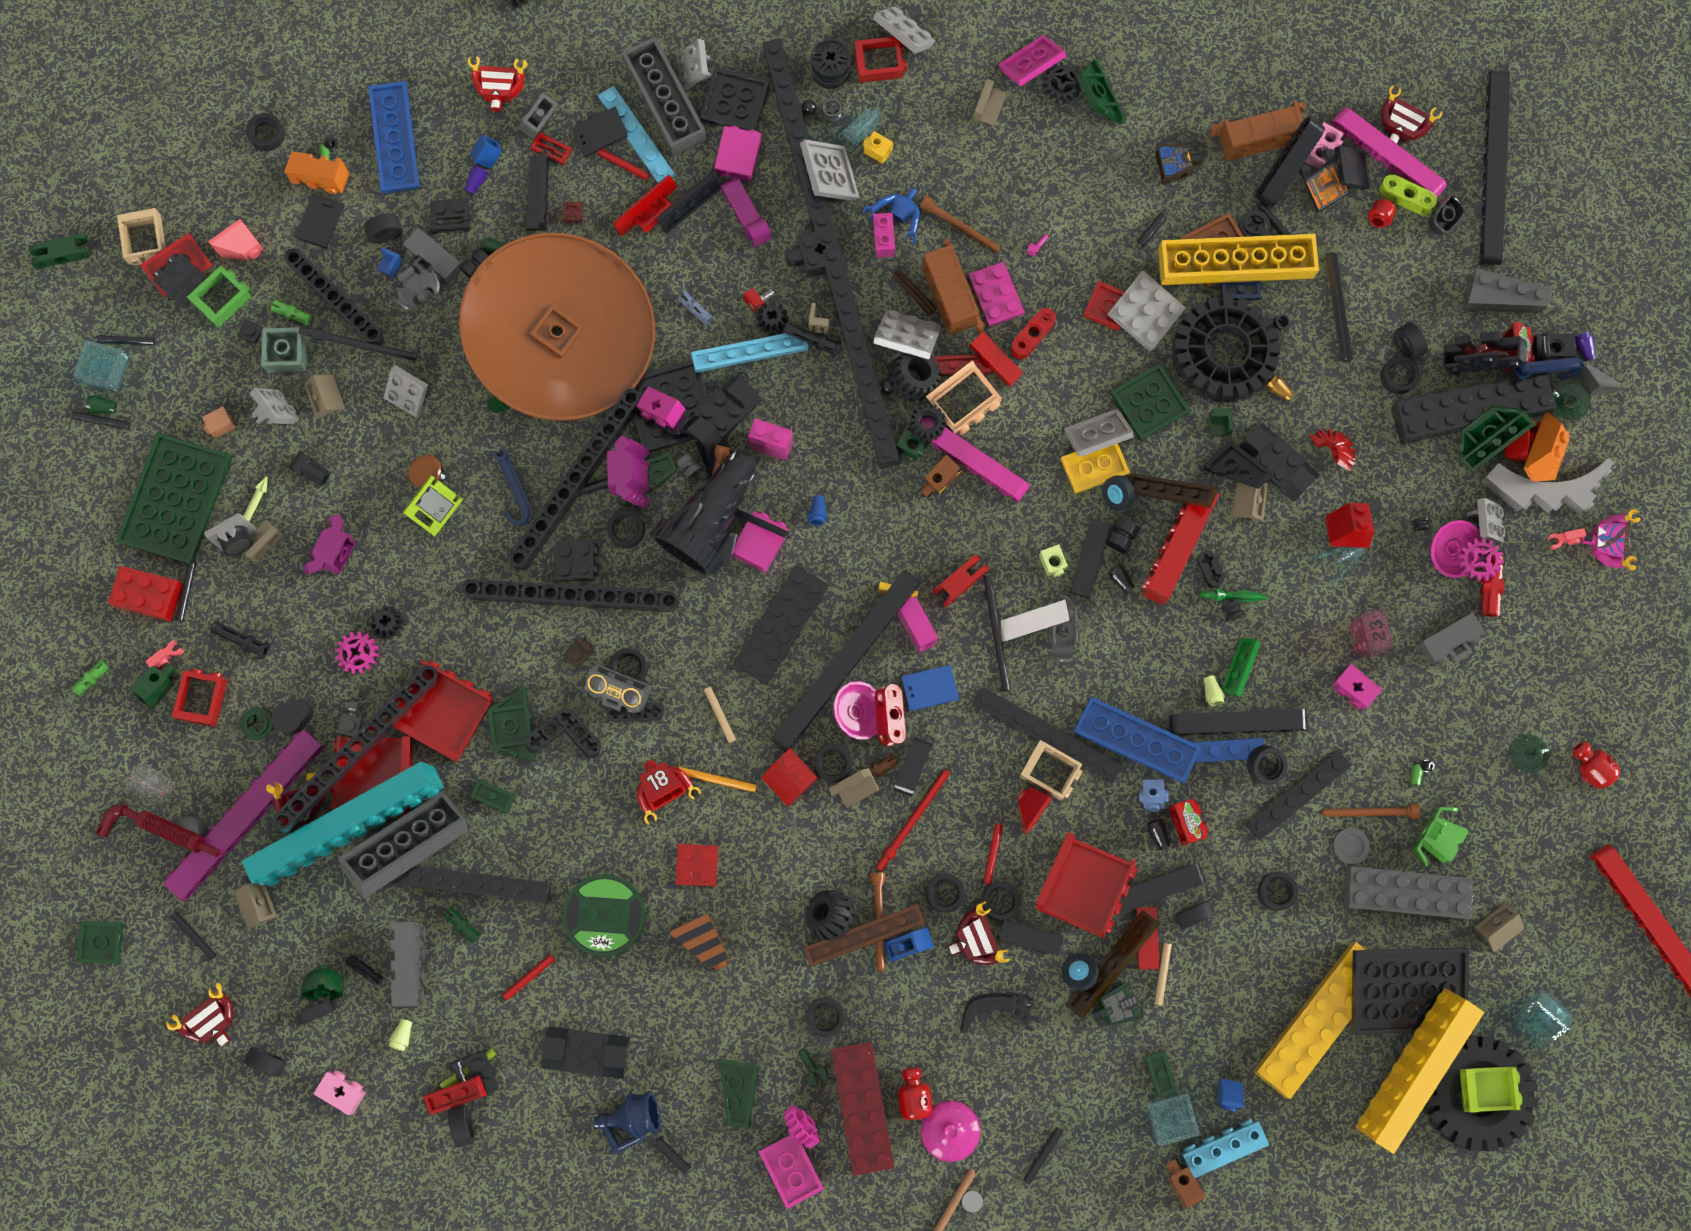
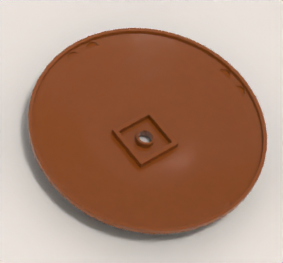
M540 233L525 236L505 244L487 257L477 268L465 289L459 314L460 339L464 354L473 373L481 384L499 401L518 412L535 418L551 421H572L588 418L612 408L625 390L629 388L634 389L650 363L653 353L655 319L651 301L642 282L629 265L614 252L599 243L580 236L565 233ZM558 327L562 330V334L555 336L552 334L551 329Z

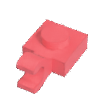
M1583 528L1567 531L1562 534H1551L1547 537L1548 540L1555 539L1557 544L1552 545L1550 549L1556 550L1563 543L1567 542L1568 545L1578 544L1586 536V532Z
M173 640L168 643L166 648L160 649L145 662L150 668L154 666L161 670L166 663H169L168 660L172 658L171 656H180L184 650L179 648L177 651H173L174 646L178 644Z

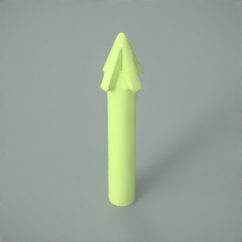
M265 477L255 486L257 489L243 515L248 521H250L263 493L267 491L268 477Z

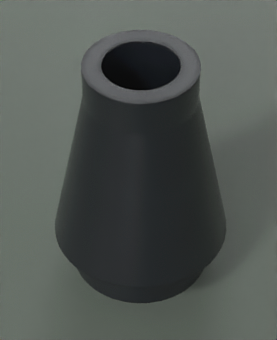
M1118 564L1107 573L1110 576L1109 579L1120 587L1125 594L1135 587L1125 566L1122 567L1121 564Z
M1157 819L1146 824L1147 832L1158 849L1168 848L1170 844L1165 822H1162V819Z

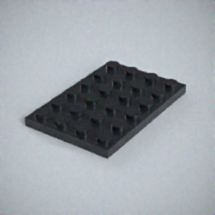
M1462 947L1353 950L1351 1033L1355 1035L1415 1033L1444 988L1468 1001L1469 949Z

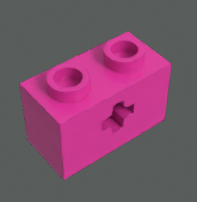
M892 213L873 214L875 257H895Z
M650 387L646 389L636 405L641 411L640 415L647 420L652 418L662 427L667 425L674 428L685 411V408L677 399Z
M1352 664L1348 665L1332 684L1335 687L1334 690L1339 695L1348 697L1353 707L1356 709L1361 708L1362 710L1366 709L1382 691L1379 686ZM1355 685L1358 686L1357 692L1353 690Z

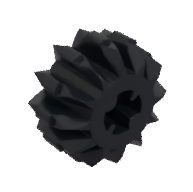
M774 301L771 303V306L765 303V309H758L760 314L756 315V320L759 321L757 325L758 327H763L762 331L764 333L770 329V335H773V330L776 329L777 333L780 334V327L784 328L785 322L789 321V317L786 316L787 310L782 309L781 303L777 307Z
M383 606L382 612L376 609L375 612L378 615H371L370 617L374 620V622L370 623V627L374 628L372 632L375 635L379 634L381 639L385 636L389 640L392 639L391 633L399 636L396 630H403L404 628L400 625L404 622V618L400 617L402 613L399 610L395 612L393 606L389 610L386 606ZM386 619H389L391 621L388 622V626H385L383 624L386 622Z

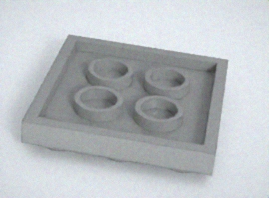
M803 140L800 143L814 195L850 201L860 198L845 146L811 140Z
M1142 270L1107 315L1148 351H1152L1186 307Z
M886 310L873 343L930 359L942 325H938L933 321L918 319L916 316L900 314L895 310Z

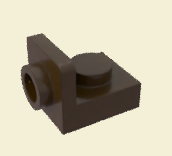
M577 637L575 639L576 642L562 655L576 669L594 653L591 649L593 645L586 638L581 640Z

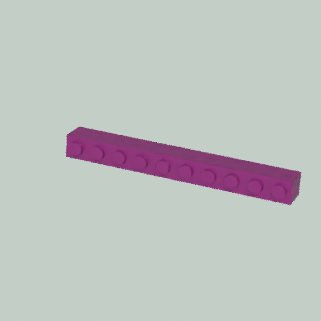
M307 731L297 732L292 737V742L289 746H285L279 751V757L264 768L265 772L260 778L257 777L251 782L250 789L246 793L244 792L236 799L237 803L223 813L221 821L218 824L212 825L208 830L209 834L205 837V843L221 851L220 855L214 857L204 851L199 853L191 852L190 855H185L180 861L181 865L166 876V881L163 885L180 900L187 901L274 805V795L267 792L266 786L270 784L275 788L274 782L281 784L283 792L280 796H282L325 747Z

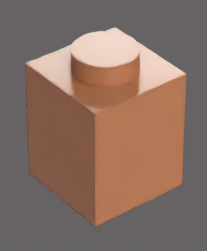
M224 407L202 417L205 423L202 425L207 435L211 434L214 438L236 428L229 412Z

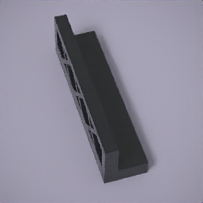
M541 151V157H530L527 231L547 230L549 157L547 151Z

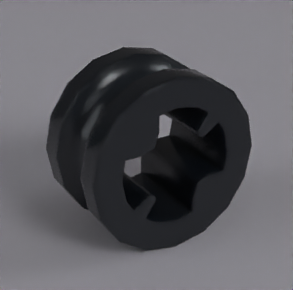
M1423 517L1412 520V524L1415 525L1413 531L1431 529V525L1428 524L1430 518Z

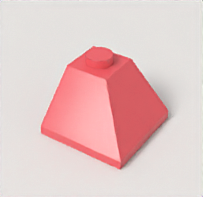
M241 219L208 241L221 258L248 261L257 258L263 250Z

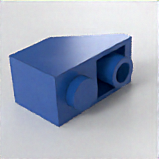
M1219 1079L1215 1104H1221L1220 1109L1236 1112L1237 1108L1243 1109V1083Z

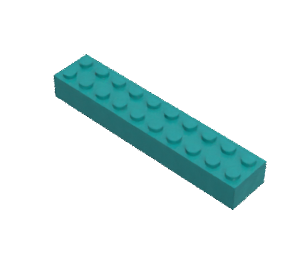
M419 762L242 860V864L251 883L268 887L274 886L280 882L279 879L282 877L296 874L298 872L297 869L300 867L312 865L318 857L330 855L333 853V849L338 846L344 847L351 843L350 840L356 836L362 837L374 826L375 828L380 827L386 823L387 819L402 815L404 813L403 810L420 805L422 803L421 800L438 795L440 793L439 790L443 789L444 786L434 766Z

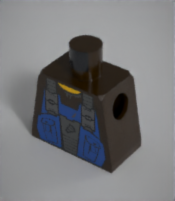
M1187 144L1157 145L1155 155L1163 185L1191 176L1194 170L1193 165L1202 164L1201 153L1190 154Z

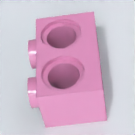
M1325 122L1322 124L1325 127L1324 134L1306 159V162L1318 169L1326 165L1327 162L1323 157L1317 156L1316 153L1321 154L1326 148L1335 150L1336 147L1341 146L1343 143L1340 139L1344 133ZM1325 138L1331 139L1332 142L1326 141Z

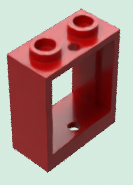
M892 36L854 41L859 83L903 78L904 72L907 71L906 60H902L904 45L897 38ZM895 47L897 67L866 70L863 50Z
M198 669L183 670L172 718L216 727L227 680L222 678V674L210 672V675L203 674L202 670ZM191 678L216 683L208 716L183 711Z

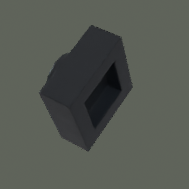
M245 319L237 337L256 345L264 327Z

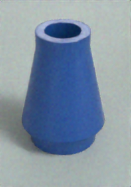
M815 495L813 497L807 517L811 525L821 526L827 520L824 496Z

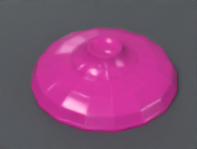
M1463 520L1451 521L1442 526L1434 535L1430 546L1431 559L1435 568L1443 575L1452 578L1463 577L1469 574H1463L1465 567H1459L1463 560H1459L1458 557L1464 555L1461 549H1468L1466 547L1468 542L1473 545V540L1476 538L1478 542H1481L1483 538L1480 537L1479 529L1472 523ZM1469 553V555H1468V563L1470 564L1472 558H1471L1470 553ZM1478 558L1475 564L1480 563L1481 558Z
M861 681L849 682L841 687L835 696L833 705L834 718L839 728L848 736L858 740L869 739L878 733L875 708L876 690L871 685Z
M949 1100L940 1102L932 1107L930 1117L922 1120L920 1132L923 1144L931 1155L941 1161L955 1162L963 1160L973 1153L979 1143L981 1130L978 1118L972 1109L962 1102Z

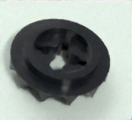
M1259 210L1246 212L1239 222L1240 230L1247 237L1266 236L1270 229L1268 216ZM1252 219L1255 221V224H1260L1257 227V231L1254 227H1250Z

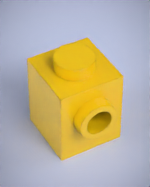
M875 131L871 136L868 135L863 142L864 153L882 164L893 150V142Z

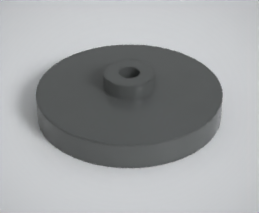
M1346 828L1335 836L1333 851L1341 862L1354 865L1361 863L1367 858L1370 852V842L1361 830Z

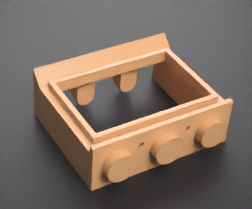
M973 361L926 396L927 401L932 407L936 405L937 410L939 408L942 410L941 413L945 414L946 425L956 435L965 434L970 429L969 426L974 422L977 424L985 418L984 414L989 410L991 412L996 410L1002 401L1001 396ZM974 372L992 396L954 424L936 401Z

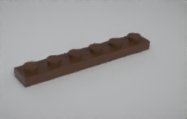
M919 904L853 928L848 933H844L845 936L840 939L822 940L804 947V951L810 967L925 924V920Z

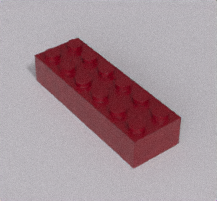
M872 1042L831 1049L853 1176L893 1169L894 1162Z

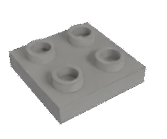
M697 39L676 55L678 79L684 90L690 89L699 81H707L708 78H712V73L708 72L707 61H710V56L706 55L704 40Z
M395 365L390 371L384 399L412 416L417 417L421 412L428 384Z
M254 388L250 393L258 404L252 414V418L258 417L256 420L257 424H261L268 418V424H294L299 420L295 414V409L286 402L285 396L279 390Z
M1486 498L1477 499L1478 510L1467 512V517H1479L1481 538H1485L1488 541L1492 540L1495 544L1504 543L1505 528L1502 525L1504 515L1500 504Z

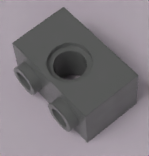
M542 93L518 128L534 139L554 112L558 103L545 93Z

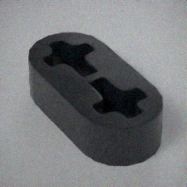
M1211 551L1202 552L1198 557V565L1205 581L1210 587H1219L1225 578L1219 562ZM1204 556L1212 559L1209 562L1211 568H1209L1207 563L1202 562ZM1212 570L1215 576L1219 575L1220 577L1218 579V583H1216L1215 580H1210V578L1212 577Z
M329 1000L297 1014L296 1017L299 1025H303L337 1009L333 1000Z

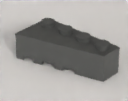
M1477 268L1470 276L1462 310L1542 313L1548 307L1552 288Z
M390 922V929H394V936L390 939V948L395 952V956L391 960L392 973H395V977L391 979L392 1007L420 1006V1002L424 1001V990H421V981H424L425 970L421 969V960H425V948H422V940L426 938V929L422 927V923Z

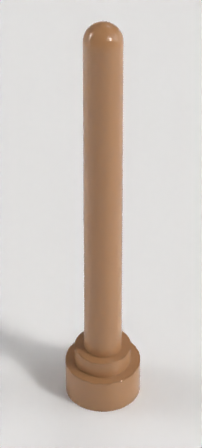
M968 1170L933 1231L944 1230L975 1177L974 1170Z

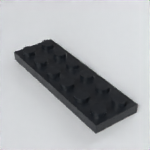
M795 565L733 665L767 685L829 585Z

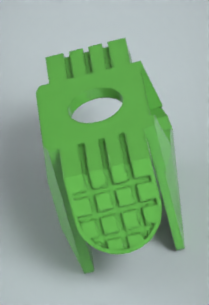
M1439 807L1434 809L1412 848V852L1421 866H1428L1421 847H1424L1441 863L1454 859L1459 850L1458 844L1463 843L1468 834V829L1441 819L1439 815L1441 812H1458V808Z

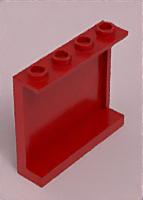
M421 660L422 667L430 665L437 670V683L394 728L457 763L494 700L490 697L491 693L482 688L479 691L474 689L473 683L464 678L462 681L456 679L457 675L448 669L445 672L438 669L440 665L432 660L428 662ZM430 673L423 675L425 680H431L434 677ZM416 687L409 689L411 694H417L420 691ZM400 702L397 708L405 707V703ZM389 716L385 720V723L390 722L391 718Z
M337 736V741L334 742V753H337L351 738ZM410 736L382 738L331 789L332 793H334V801H331L330 811L412 767L413 738ZM356 744L352 746L351 750L359 752L363 747ZM340 759L337 761L336 764L340 767H344L347 765L348 761L345 759ZM410 807L403 810L404 813L402 815L395 818L391 817L389 819L402 818L410 812Z
M1068 832L1038 896L1036 910L1104 938L1106 932L1111 933L1114 926L1112 921L1114 914L1118 915L1121 910L1122 904L1120 900L1122 896L1126 897L1130 886L1127 884L1130 878L1134 879L1138 870L1135 867L1136 860L1133 859L1132 862L1124 860L1076 840L1075 834Z

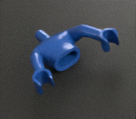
M911 188L906 196L895 193L884 196L872 206H866L863 210V216L866 212H871L869 220H872L873 214L878 209L891 203L888 213H892L893 219L904 224L912 217L905 241L908 237H913L912 245H914L917 240L916 229L919 222L920 209L912 199L916 195L917 190Z

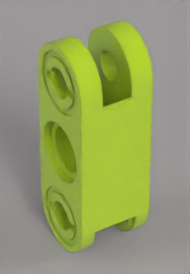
M1388 175L1379 187V193L1383 198L1419 215L1429 214L1437 203V197L1434 193L1397 175ZM1404 193L1409 194L1411 198L1406 197Z

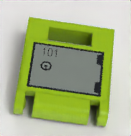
M430 475L402 513L431 535L436 536L463 499L459 496L453 501L457 494L439 480H436L432 485L431 483L435 477ZM418 510L433 520L428 526L414 516Z

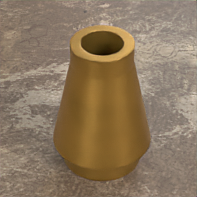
M1273 375L1265 384L1268 392L1286 402L1294 395L1281 376Z

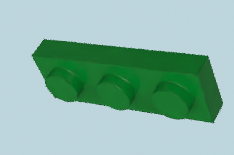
M1240 638L1221 688L1224 694L1241 697L1261 642L1256 639Z

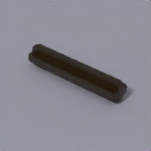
M900 269L893 273V279L927 315L930 316L936 311L934 304Z

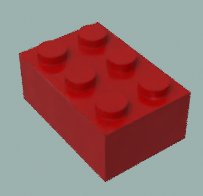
M120 566L108 604L114 608L171 622L183 584L174 579Z

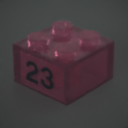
M1384 609L1361 613L1351 621L1350 632L1352 635H1355L1356 639L1354 649L1356 654H1359L1360 659L1384 655L1393 649Z

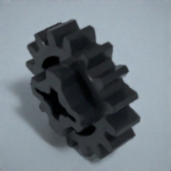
M1060 62L1059 67L1054 64L1052 69H1047V74H1044L1042 87H1045V94L1050 93L1049 99L1055 97L1056 103L1062 99L1063 104H1065L1066 99L1072 102L1074 96L1079 97V91L1082 90L1077 76L1081 72H1076V66L1070 68V63L1064 66L1063 62Z

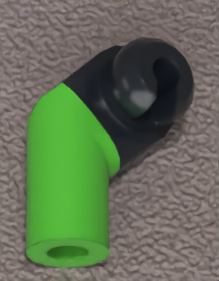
M329 138L320 145V158L321 156H326L327 160H329V155L337 148L338 142L335 138Z
M1422 760L1415 764L1412 768L1410 784L1420 786L1422 775L1433 771L1434 763L1429 760Z

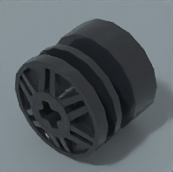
M826 39L819 42L813 48L811 53L812 77L819 86L826 89H836L843 86L849 78L850 52L841 41Z

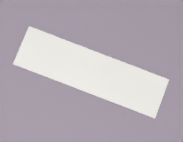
M1066 600L1001 620L1002 642L1069 621Z

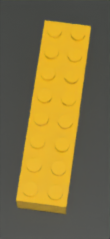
M1315 234L1162 240L1158 248L1161 285L1314 279L1319 271Z
M1357 942L1351 943L1253 1070L1256 1075L1284 1098H1292L1352 1019L1353 950H1366Z
M1444 988L1438 995L1431 1010L1427 1012L1420 1027L1416 1029L1413 1038L1404 1048L1401 1057L1393 1065L1392 1071L1386 1080L1382 1082L1376 1096L1370 1101L1367 1110L1359 1118L1355 1128L1394 1154L1484 1012L1466 999Z

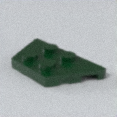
M1094 59L1077 76L1079 86L1084 92L1087 103L1092 110L1121 125L1127 120L1098 60Z
M524 685L510 696L508 695L502 699L500 703L488 709L492 749L530 762H536L535 753L529 752L525 746L528 735L532 733L527 688Z

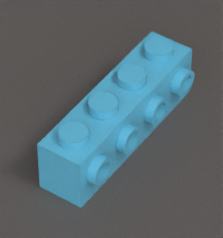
M1245 1120L1240 1123L1241 1127L1235 1130L1233 1127L1221 1131L1222 1135L1217 1138L1212 1135L1203 1139V1144L1197 1147L1195 1144H1191L1183 1148L1185 1152L1180 1155L1185 1166L1197 1178L1269 1146L1259 1121Z

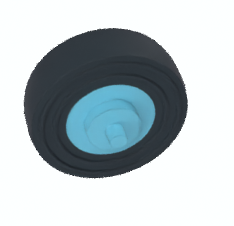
M1116 475L1104 482L1102 495L1104 501L1111 509L1122 511L1133 504L1135 491L1133 485L1126 477Z
M1083 953L1071 955L1062 966V978L1067 986L1073 990H1088L1098 980V965L1089 955Z

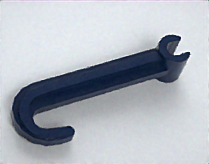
M1565 358L1526 362V365H1519L1518 368L1513 369L1519 379H1526L1533 373L1570 370L1559 375L1560 380L1574 377L1582 372L1584 363L1580 358Z
M501 447L503 456L499 457L496 451H493V456L502 469L521 510L522 518L515 520L509 511H506L505 515L511 524L520 527L525 526L533 518V508L513 467L508 451Z

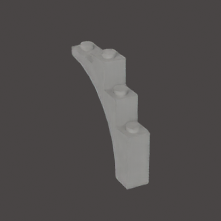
M1607 458L1585 476L1563 482H1531L1530 479L1517 475L1498 463L1481 482L1517 512L1522 508L1526 510L1534 501L1547 513L1552 510L1557 511L1565 503L1577 514H1580L1582 511H1589L1594 505L1592 501L1596 495L1593 492L1600 486L1598 481L1601 478L1605 479L1612 472L1610 467L1614 462Z

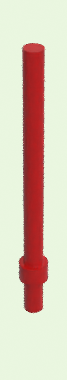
M943 769L892 844L883 851L884 855L875 866L877 870L882 872L890 859L893 860L896 856L897 849L946 781L950 772Z

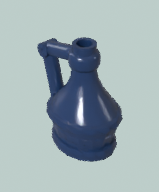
M647 1092L643 1095L630 1093L614 1112L610 1114L602 1113L594 1118V1126L596 1129L604 1130V1134L612 1148V1154L616 1155L643 1141L644 1135L649 1132L655 1134L659 1131L660 1112L656 1098L652 1093ZM610 1127L623 1129L633 1137L618 1143Z

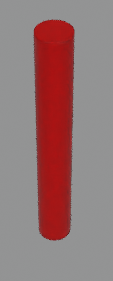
M603 149L598 151V156L646 181L650 177L649 173Z
M995 824L983 880V883L991 885L1003 828L1001 824Z
M549 954L502 994L506 1000L510 999L554 962L555 959L552 955Z

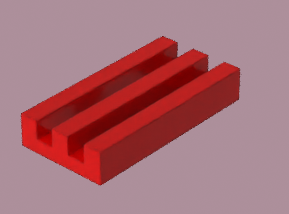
M540 132L530 147L532 151L540 155L541 151L545 150L536 147L537 145L561 156L562 159L547 152L549 159L563 166L573 151L571 147ZM540 139L565 150V154L540 142Z

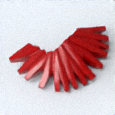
M1332 429L1328 430V435L1324 430L1316 431L1317 436L1310 435L1316 447L1328 446L1336 464L1348 470L1352 469L1350 466H1354L1356 455L1351 453H1354L1356 450L1349 448L1354 444L1350 442L1351 439H1346L1347 435L1343 436L1344 433L1339 434V431H1337L1333 436Z

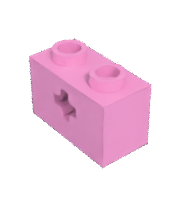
M337 1070L334 1073L327 1072L314 1095L347 1115H353L366 1094L362 1090L363 1086L356 1081L348 1082L344 1079L346 1076ZM344 1087L343 1092L345 1094L339 1096L340 1092L337 1089Z

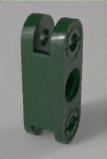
M72 235L31 245L29 247L30 254L36 256L31 260L32 266L41 269L89 258V250L77 249L78 246H83L88 242L87 236Z

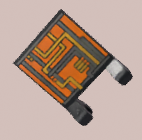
M1328 148L1321 152L1322 157L1327 162L1326 165L1310 173L1309 166L1303 164L1298 171L1318 212L1350 194L1347 186L1339 184L1335 153L1333 149Z

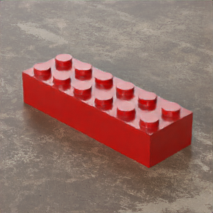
M1216 494L1211 508L1190 504L1182 506L1175 518V521L1178 523L1173 524L1166 537L1169 540L1166 539L1158 553L1161 558L1157 557L1150 569V572L1153 574H1149L1141 588L1145 590L1142 596L1163 606L1165 605L1220 494Z

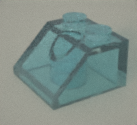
M1541 988L1529 998L1510 1024L1543 1051L1570 1029L1574 1015Z

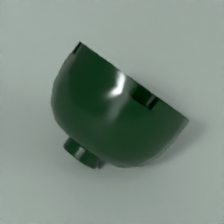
M319 965L316 969L311 970L305 975L301 986L302 997L307 1000L319 1001L318 997L331 996L330 1000H337L343 996V980L337 971L330 969L327 965Z

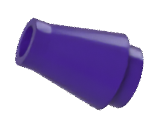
M474 165L473 169L470 168L464 190L474 195L487 179L488 172Z
M1590 332L1575 336L1576 347L1584 361L1596 358L1593 336L1590 335Z

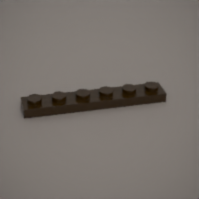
M1143 910L1099 963V977L1094 986L1085 991H1077L1066 1006L1083 1019L1158 928L1160 923Z

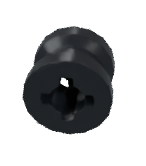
M1240 600L1222 606V610L1227 615V622L1246 615L1245 611L1240 607Z

